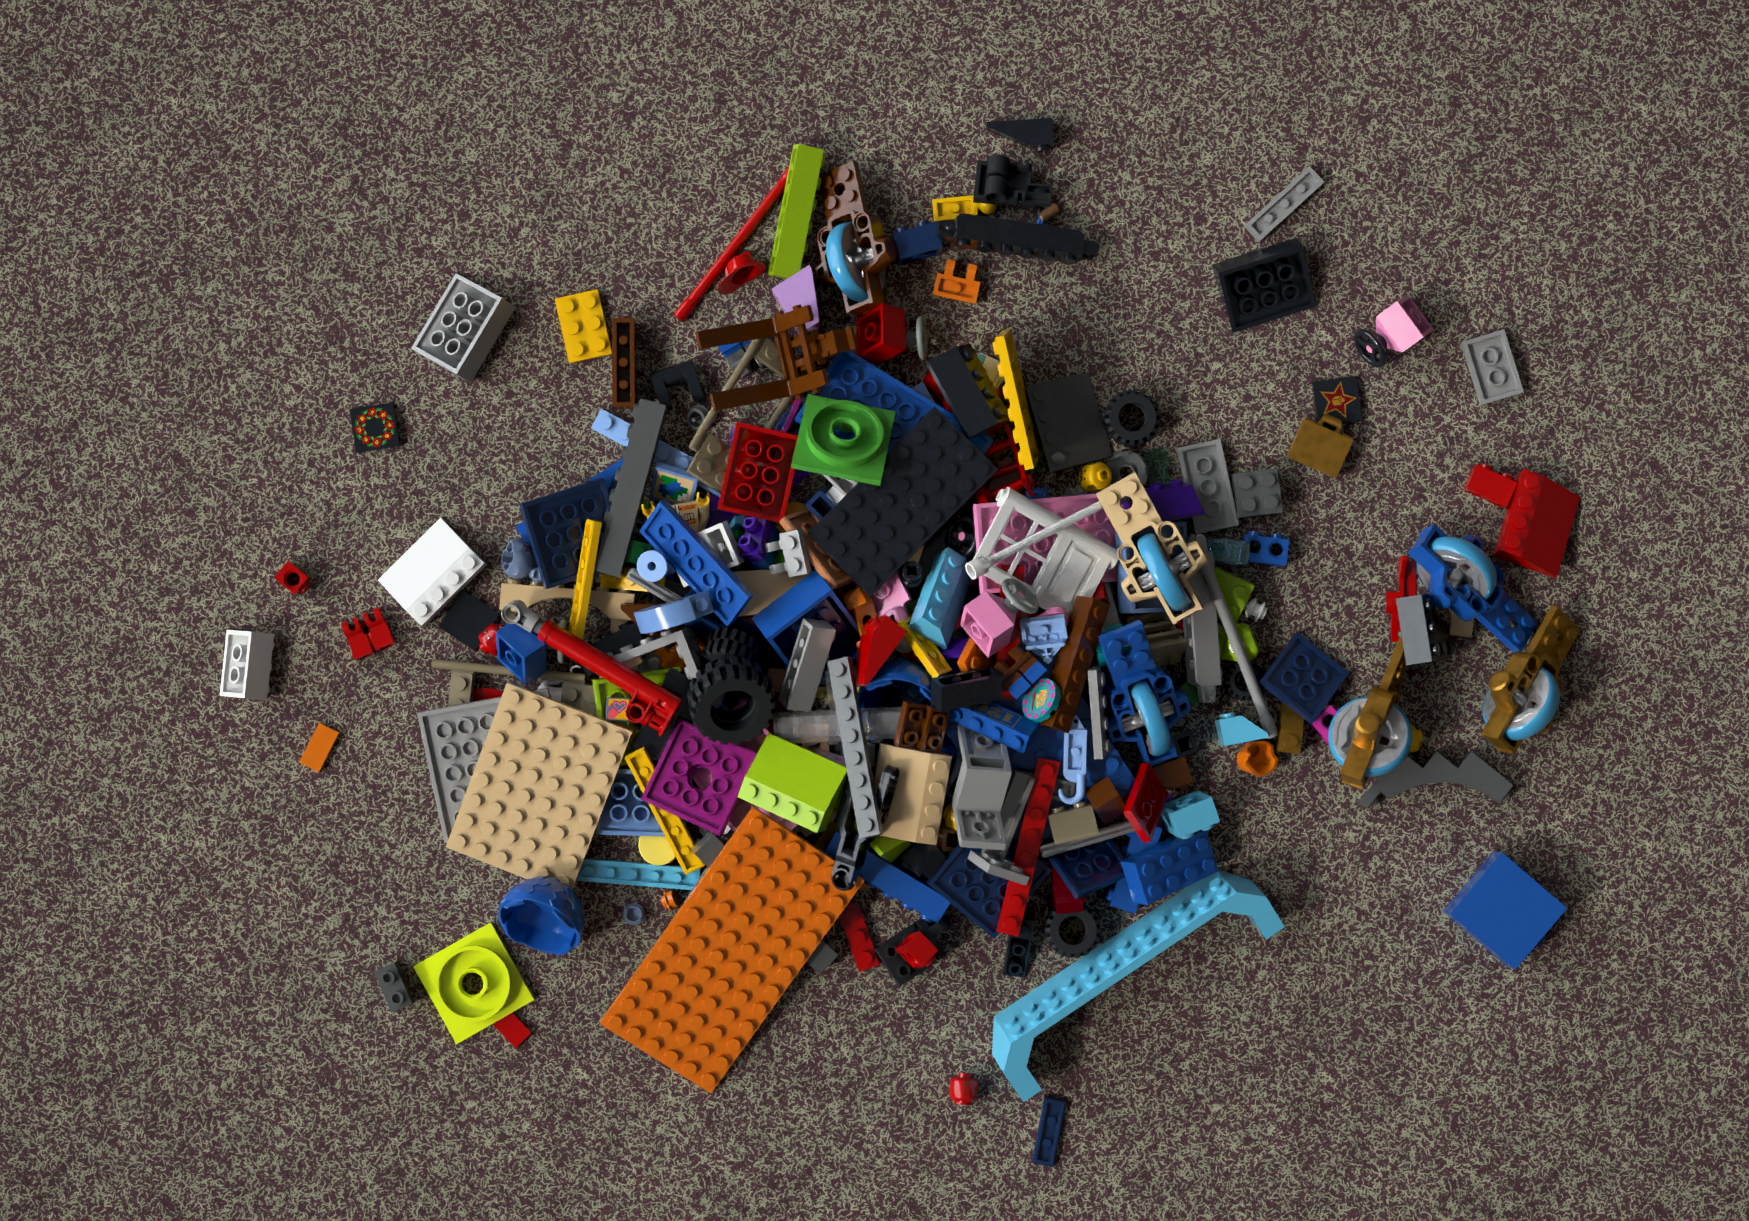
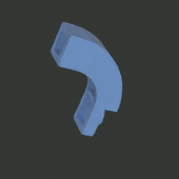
M705 590L673 602L653 605L633 613L640 634H646L696 620L698 617L714 612L708 591Z

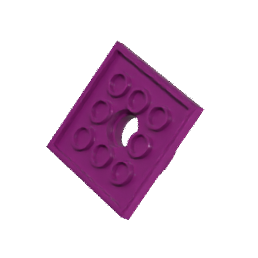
M679 718L641 800L722 837L740 799L737 796L745 775L757 753L743 746L733 745V743L724 745L720 744L718 740L712 742L708 740V736H702L694 724ZM701 768L709 769L713 775L710 786L705 789H697L692 782L693 774Z

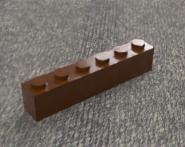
M1076 596L1067 624L1068 638L1065 645L1059 649L1050 680L1060 687L1061 699L1058 708L1050 713L1052 716L1043 722H1039L1040 726L1054 731L1070 732L1088 670L1090 669L1099 641L1098 636L1101 634L1107 616L1109 604L1092 597Z

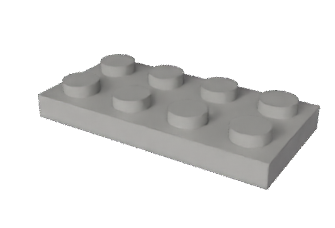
M1221 439L1177 448L1183 482L1193 486L1204 510V515L1191 517L1194 533L1197 535L1239 526Z

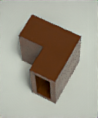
M1108 776L1085 790L1086 796L1104 824L1123 814L1125 803Z

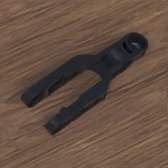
M888 764L883 770L880 783H877L876 786L878 787L876 796L883 832L900 774L899 768ZM848 776L836 816L841 839L831 875L833 885L841 891L851 890L855 886L859 871L864 865L869 845L878 837L859 839V835L854 829L856 818Z

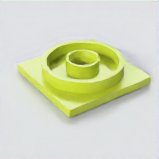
M492 922L413 966L456 1044L535 1000ZM468 973H477L483 979V988L478 994H468L463 989L462 981Z

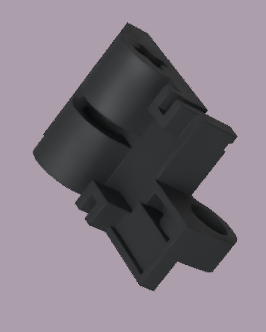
M992 155L988 161L977 160L973 203L1017 206L1018 201H1022V210H1029L1032 206L1051 207L1052 185L1031 183L1032 164H1029V160H1026L1025 165H1021V160H1018V163H1011L1007 156Z
M944 914L938 923L934 921L930 923L920 918L914 922L916 929L913 924L909 925L904 930L895 934L893 938H889L874 949L898 987L937 962L934 960L928 967L913 968L895 950L910 933L920 931L938 949L934 954L937 960L947 956L935 936L952 926V923Z

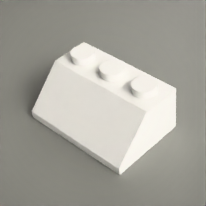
M227 630L220 696L267 700L269 677L272 669L271 658L274 648V634Z

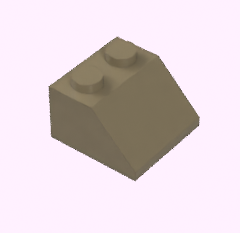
M1080 801L1073 804L1074 807L1065 809L1064 806H1058L1051 809L1052 812L1048 813V818L1055 845L1099 835L1091 803L1087 804L1086 801Z

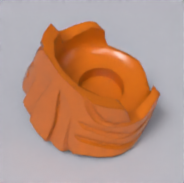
M1253 740L1245 743L1238 752L1237 763L1241 770L1257 777H1262L1275 770L1278 758L1274 754V747L1269 741Z

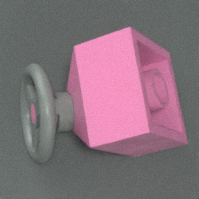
M1010 578L1003 580L1002 590L1006 596L1005 599L985 591L964 606L960 625L988 658L1010 643L1016 613L1019 610L1029 614H1033L1038 610V602L1033 593L1017 580ZM1008 585L1013 587V592L1010 591Z

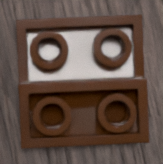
M903 701L894 745L918 749L922 752L941 753L950 712H940L933 705Z

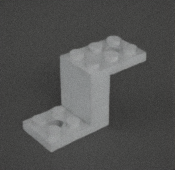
M959 724L957 734L963 761L951 801L960 847L1005 850L1006 839L1000 812L1012 773L1007 746Z

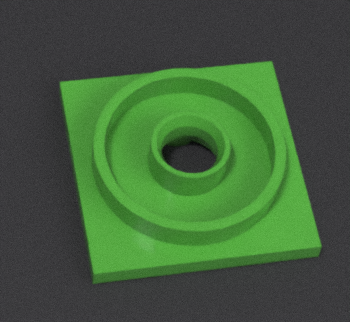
M808 394L791 468L880 486L895 411L865 406L849 400H836ZM834 431L852 432L855 434V437L849 440L840 439L835 436Z

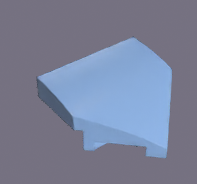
M1065 614L1020 619V629L1025 649L1031 650L1043 658L1045 663L1049 664L1053 660V656L1065 645L1068 638Z

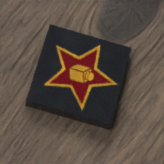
M1356 376L1312 382L1317 423L1325 414L1342 420V423L1363 420Z

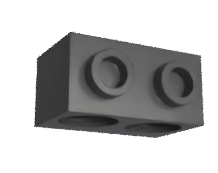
M398 961L374 972L391 1013L416 1002Z

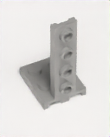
M690 627L674 632L673 628L661 632V638L654 640L653 636L641 640V645L635 648L632 644L620 648L621 653L614 656L612 652L607 653L616 660L624 662L677 641V653L685 661L686 667L684 669L687 678L692 680V678H696V673L699 669H705L700 661L702 652L693 629Z
M1013 770L1000 812L1006 839L1005 850L982 849L981 853L970 850L967 859L989 874L1026 886L1030 877L1023 873L1024 869L1004 858L1035 778Z

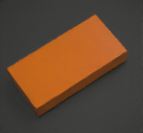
M319 723L299 763L320 772L340 732Z

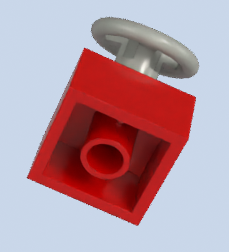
M885 303L857 318V356L867 362L880 365L903 352L907 347H917L920 359L925 360L927 358L928 337L926 322L923 316L917 318L916 331L907 330L904 309Z

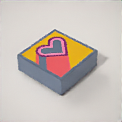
M607 697L605 719L629 721L625 711L630 698Z

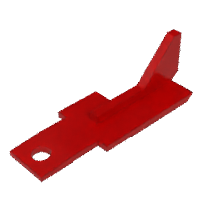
M1407 556L1399 557V592H1386V613H1391V642H1398L1399 637L1397 633L1401 631L1396 599L1416 595V561H1407Z

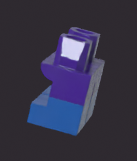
M744 518L742 526L746 530L745 534L739 538L738 546L741 548L739 556L750 560L749 566L752 570L767 569L773 564L775 551L766 553L764 544L778 541L780 531L767 519Z

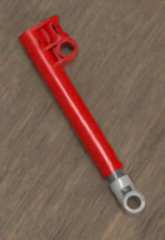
M514 600L503 607L501 616L506 623L516 624L529 633L535 632L538 634L537 639L546 642L550 647L631 694L633 697L625 711L629 721L640 723L645 727L647 725L659 732L658 736L660 737L666 733L683 702L682 698L563 627L557 626L553 621L549 619L546 622L541 620L542 616L527 608L523 601ZM511 607L517 610L518 616L512 614ZM635 706L642 710V715L636 713Z

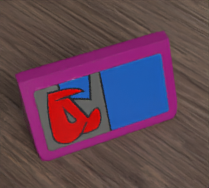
M794 396L776 425L775 431L790 432L795 417L802 406L801 399L796 400Z

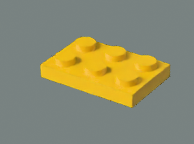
M598 289L555 299L569 364L612 354Z

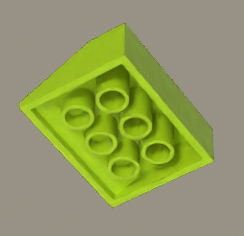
M768 733L745 775L737 797L819 833L827 829L847 776V768L779 736Z

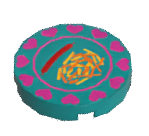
M1041 678L1035 681L1028 688L1023 698L1022 711L1025 717L1033 722H1043L1052 716L1050 713L1058 708L1061 699L1060 687L1049 678Z

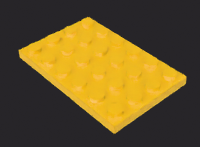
M1010 328L1002 330L995 337L993 349L995 355L1000 357L998 371L1000 377L1005 379L1003 393L1005 400L1009 399L1010 401L1008 415L1010 422L1014 421L1015 423L1013 437L1015 444L1019 443L1020 445L1018 452L1020 466L1024 465L1025 470H1029L1036 466L1040 459L1012 329Z

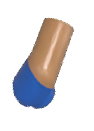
M1052 203L1051 207L1048 206L1042 210L1035 224L1046 225V222L1059 212L1058 206Z

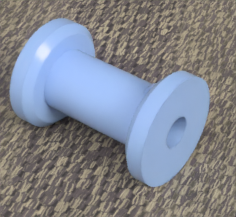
M655 548L641 554L637 561L638 573L646 581L655 582L661 580L665 575H671L676 572L667 562L666 557Z

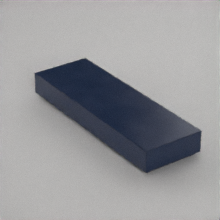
M1044 1096L1031 1163L1054 1167L1066 1100Z

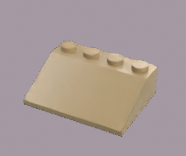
M880 743L874 774L876 794L878 787H876L877 783H880L883 770L887 764L899 768L900 771L883 835L880 836L915 843L937 844L952 756L945 752H922L918 749Z

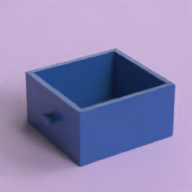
M816 570L751 618L787 666L795 646L787 633L792 630L790 625L825 599L829 601L858 641L861 639L857 623ZM856 646L843 657H851L852 661H854L858 655V647ZM829 669L823 670L822 681L819 686L830 679Z
M1493 851L1442 912L1506 967L1516 970L1535 946L1539 947L1546 938L1544 935L1565 912L1567 907L1505 854Z

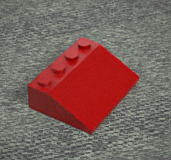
M737 422L717 509L745 517H755L758 520L767 519L770 523L781 525L779 521L785 516L795 469L791 468L798 436Z
M1523 469L1515 480L1518 484L1508 503L1493 557L1557 578L1580 497L1543 475Z

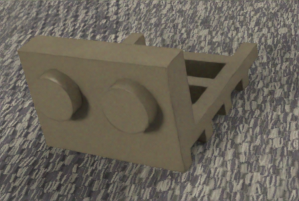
M1153 612L1137 616L1125 613L1124 617L1128 624L1138 620L1142 623L1164 620L1143 625L1146 634L1171 630L1146 635L1155 666H1165L1180 663L1189 641L1187 638L1184 639L1182 637V630L1177 629L1175 624L1173 625L1167 612Z

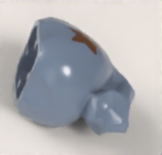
M518 538L510 540L501 558L504 573L517 580L529 576L534 582H542L531 544Z

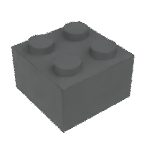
M1278 468L1234 473L1231 475L1233 498L1238 519L1283 513Z

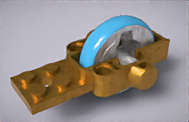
M1551 605L1526 652H1514L1504 670L1494 673L1489 680V689L1484 697L1482 707L1486 726L1481 735L1490 741L1497 751L1515 755L1523 739L1535 734L1545 733L1553 724V717L1558 709L1560 694L1563 690V681L1558 676L1559 668L1580 631L1574 622L1557 606Z
M1399 638L1379 688L1373 686L1369 696L1356 698L1342 706L1334 715L1329 726V747L1335 760L1342 766L1340 771L1342 783L1364 790L1368 777L1385 775L1400 766L1411 748V725L1406 714L1398 706L1400 695L1399 691L1396 690L1402 686L1404 669L1408 670L1410 665H1406L1402 638ZM1387 739L1390 740L1389 744L1385 745Z

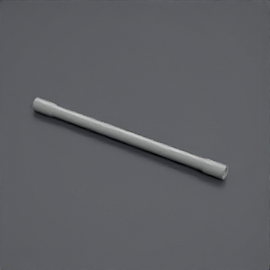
M1204 550L1208 557V562L1200 571L1204 575L1260 717L1261 726L1268 733L1267 739L1279 735L1274 719L1262 695L1216 578L1207 550Z

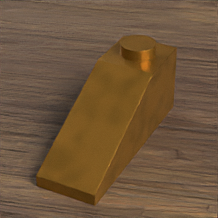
M1282 701L1278 723L1279 735L1276 738L1275 751L1300 754L1304 719Z

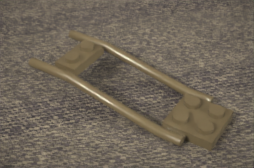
M766 314L764 319H770L774 317L769 314ZM768 338L752 340L722 391L731 390L735 387L753 356L756 360L784 378L777 345ZM807 370L798 372L799 377L808 374ZM794 396L782 399L765 428L775 429ZM711 407L688 446L691 450L696 451V454L686 472L721 494L731 447L711 433H707L719 411H713Z
M433 659L431 662L432 668L453 670L451 672L448 706L473 702L475 672L515 676L505 666L438 659ZM547 670V672L538 677L541 679L564 681L562 684L561 702L597 716L593 686L586 685L587 674Z

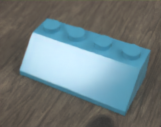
M949 547L934 557L908 626L944 650L947 649L972 580L965 568L967 559Z

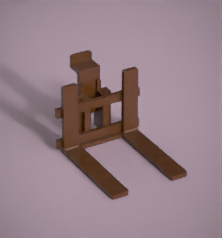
M800 304L793 306V311L784 314V311L777 312L774 318L696 332L699 349L775 337L784 375L783 380L711 393L710 399L713 411L795 396L797 400L804 398L803 393L812 390V394L820 393V387L828 385L829 382L826 370L816 371L815 367L826 364L825 357L857 348L853 327L833 330L819 335L818 329L807 331L805 323L814 320L811 305L801 307ZM797 327L799 334L790 337L788 329ZM802 347L804 358L796 360L794 348ZM807 370V375L799 377L798 372Z

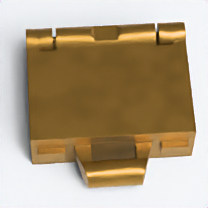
M1325 414L1317 424L1314 423L1315 420L1308 417L1306 419L1303 418L1286 457L1337 478L1352 445V437L1344 433L1341 435L1342 420L1329 414ZM1325 422L1336 427L1335 432L1323 427V423Z

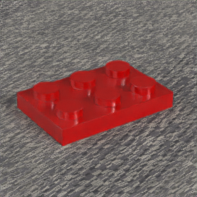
M1149 763L1140 764L1123 811L1143 843L1152 841L1168 796L1167 790Z

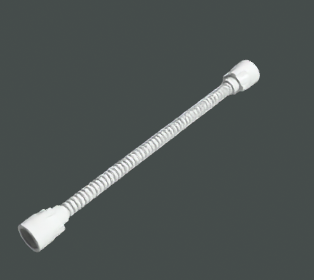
M1123 497L1120 501V504L1129 501L1130 497ZM1098 501L990 557L984 558L982 555L965 564L966 572L970 578L976 579L988 573L989 568L994 564L1103 509V506Z

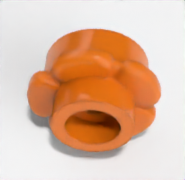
M664 890V895L661 896L662 905L665 909L668 908L670 911H673L680 905L678 895L675 890Z

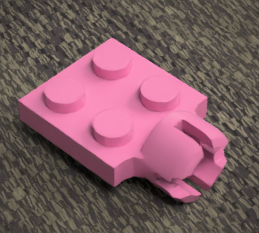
M897 571L872 598L877 617L887 615L898 624L901 620L910 617L906 604L913 599L904 585L899 571ZM854 582L856 588H861L856 582Z

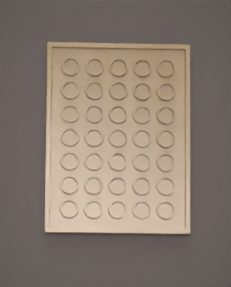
M507 682L446 848L525 879H532L542 875L559 879L561 883L567 884L574 889L633 730Z

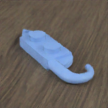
M1077 714L1074 716L1070 732L1064 733L1063 775L1068 781L1076 783V795L1068 798L1063 794L1062 789L1058 790L1060 799L1070 805L1076 804L1083 799L1086 784L1087 728L1083 727Z

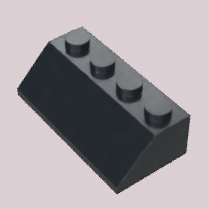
M971 344L956 346L925 363L967 439L995 434L1010 422L1008 410L1000 399L996 388L989 379Z

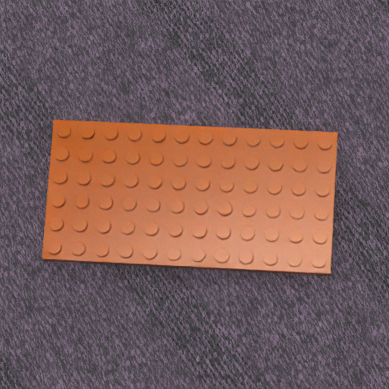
M753 806L600 1020V1025L704 1090L712 1093L865 881L864 877L858 874L856 884L851 890H838L833 885L831 879L836 859Z

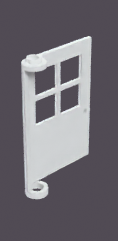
M1010 487L1001 489L996 496L997 506L1000 509L973 559L982 555L984 558L990 557L1000 538L1011 545L1017 543L1002 534L1014 510L1034 521L1026 538L1034 534L1038 524L1047 528L1063 518ZM1072 524L1055 533L1058 536L1046 558L1025 548L1017 553L1008 572L993 565L989 568V572L984 574V576L1002 585L1003 580L1008 578L1019 581L1033 593L1040 608L1047 611L1052 607H1062L1068 612L1069 621L1076 596L1092 597L1106 569L1111 570L1119 558L1117 556V549ZM1024 552L1043 562L1032 586L1012 576ZM1008 585L1010 591L1013 592V587Z

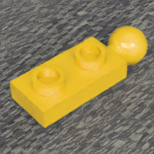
M974 195L932 199L934 222L954 221L961 213L978 215V211H981L984 214H992L996 210L997 204L973 203Z

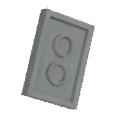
M1504 329L1461 342L1480 406L1524 392Z

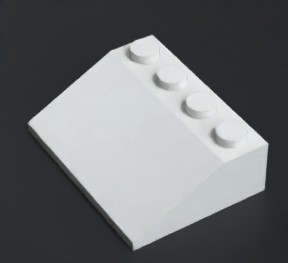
M440 518L378 581L421 626L425 627L487 564Z

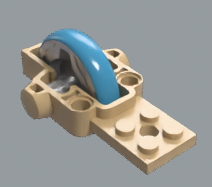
M1134 472L1096 493L1123 543L1117 550V556L1128 575L1121 582V587L1131 603L1158 597L1173 625L1190 614L1204 609L1189 580L1208 562V557L1198 541L1186 542L1174 522H1163L1137 473ZM1125 496H1129L1133 501L1130 509H1123L1121 507L1120 501ZM1165 525L1173 527L1174 533L1170 538H1166L1162 534V529ZM1152 526L1157 535L1148 533L1142 536L1136 546L1133 535ZM1126 547H1131L1134 550V556L1130 560L1125 559L1123 556V550ZM1176 547L1183 548L1185 553L1171 558ZM1191 566V568L1186 572V574L1185 572L1179 573ZM1138 568L1144 571L1149 570V572L1138 577V579L1134 573ZM1156 586L1155 588H1153L1154 591L1144 592V591H1147L1148 589H1150V588ZM1192 597L1195 607L1179 616H1175L1172 609L1175 611L1185 609L1190 605Z

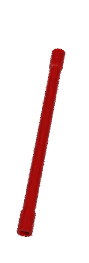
M789 166L692 293L675 311L673 315L680 319L682 323L695 309L696 304L720 275L728 262L734 257L783 194Z

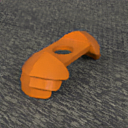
M853 588L847 591L843 597L847 610L854 611L861 636L865 631L863 628L864 616L867 615L874 619L877 615L873 598L862 588ZM858 641V642L856 643V645H857V647H858V650H859L860 641Z

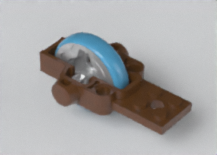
M852 161L819 175L821 177L820 191L828 226L820 229L817 235L822 262L815 267V276L818 283L823 287L839 286L842 290L846 313L860 316L862 313L885 303L882 292L886 279L885 268L897 258L898 253L894 241L889 237H885L881 219L878 216L869 214L858 162ZM844 184L845 191L840 195L839 188Z

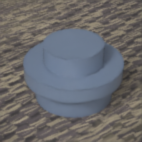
M631 903L623 910V919L629 925H638L645 918V910L640 904Z

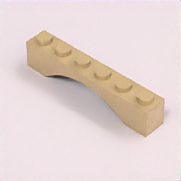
M508 579L507 583L501 584L499 610H502L504 606L514 600H521L526 604L527 608H531L543 601L556 598L574 599L576 585H574V589L565 588V584L544 589L542 582L530 581L529 585H521L520 580ZM596 587V591L591 590L589 604L603 611L610 619L632 621L621 610V603H635L636 594H631V590L618 589V592H609L607 587ZM511 607V611L517 612L515 608Z

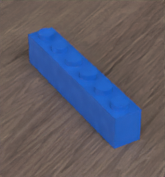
M838 827L824 849V852L836 859L841 839ZM869 846L864 865L859 871V875L864 877V883L871 888L876 886L883 890V895L889 899H898L902 902L901 905L910 911H918L924 920L930 923L932 921L938 923L950 902L928 885L926 880L916 876L913 872H907L894 861L891 863L880 857Z

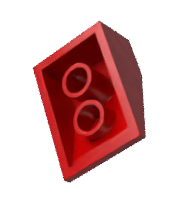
M887 615L875 617L874 619L870 618L863 627L865 631L861 635L854 671L856 687L869 684L907 633Z

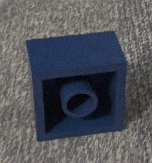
M922 221L917 223V227L909 229L908 226L896 229V233L892 234L891 239L894 241L898 253L896 258L898 266L941 254L943 246L941 239L936 237V222Z

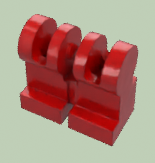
M380 607L373 609L376 617L375 621H372L368 612L363 613L364 623L370 630L367 634L363 628L364 624L358 616L353 618L355 630L353 631L348 621L341 623L343 632L352 650L351 653L356 661L376 654V651L380 652L397 644Z

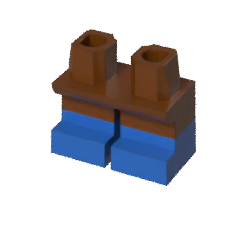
M1016 644L1008 652L1016 663L1009 667L1001 659L994 668L1002 674V684L1017 700L1031 686L1030 682L1033 684L1047 671V668L1029 651L1026 652Z

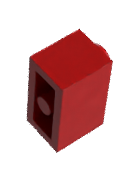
M1484 463L1473 466L1463 490L1501 508L1507 507L1518 484L1513 481L1514 477L1503 472L1501 474L1493 472V467Z

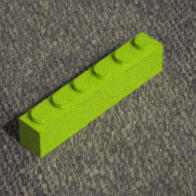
M802 144L793 145L768 276L788 279L804 268V265L801 263L803 255L805 256L808 250L806 238L812 229L810 218L817 204V200L814 199L816 190H819L821 184L819 172L820 168L822 169L825 164L823 149Z

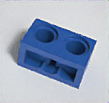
M1249 531L1248 535H1243L1240 562L1285 567L1287 566L1289 539H1284L1282 534H1271L1270 537L1262 536V532ZM1251 541L1258 543L1259 551L1257 553L1249 551L1248 545ZM1272 544H1278L1281 547L1279 556L1271 553L1270 547Z

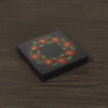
M394 402L350 409L356 453L401 446Z

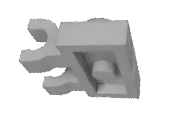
M802 529L780 533L779 541L764 544L766 553L783 549L785 562L770 565L771 574L787 571L788 577L812 573Z

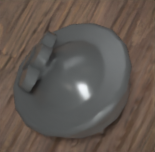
M703 405L693 406L687 415L689 426L697 431L709 410Z

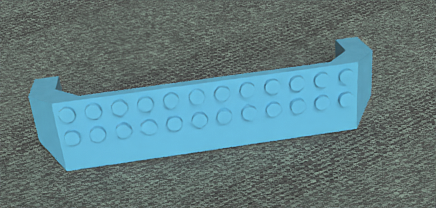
M1218 869V872L1189 885L1089 952V954L1083 956L996 1014L993 1024L992 1055L1021 1100L1025 1102L1042 1090L1027 1067L1034 1037L1221 912L1247 915L1266 940L1285 928L1261 890L1249 879Z

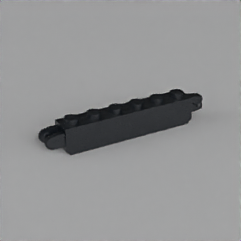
M965 213L959 214L954 221H938L936 224V237L950 240V246H956L962 250L970 248L977 249L983 253L998 252L1004 256L1019 255L1025 259L1040 258L1046 262L1061 261L1064 264L1072 265L1077 264L1079 260L1093 259L1100 249L1096 242L1084 240V234L1080 230Z

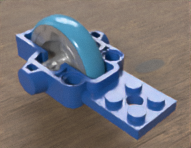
M1435 524L1421 531L1408 554L1417 562L1419 577L1430 591L1429 598L1432 599L1433 605L1441 609L1449 607L1458 617L1466 622L1476 618L1513 653L1522 651L1538 621L1504 591L1501 586L1504 581L1503 571L1484 552V543L1474 535H1467L1462 539L1447 536ZM1510 621H1512L1514 628L1510 626Z
M1138 620L1098 636L1112 681L1104 691L1110 711V716L1108 717L1109 728L1106 730L1108 739L1111 743L1135 742L1140 759L1143 763H1149L1151 767L1170 758L1178 757L1170 728L1191 711L1190 702L1182 689L1174 690L1172 680L1164 669L1160 666H1155L1143 623ZM1131 645L1129 652L1121 653L1123 646Z

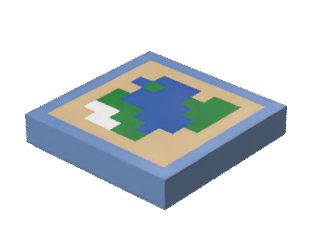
M657 462L649 499L659 502L666 500L670 505L694 501L699 480L686 472V470Z

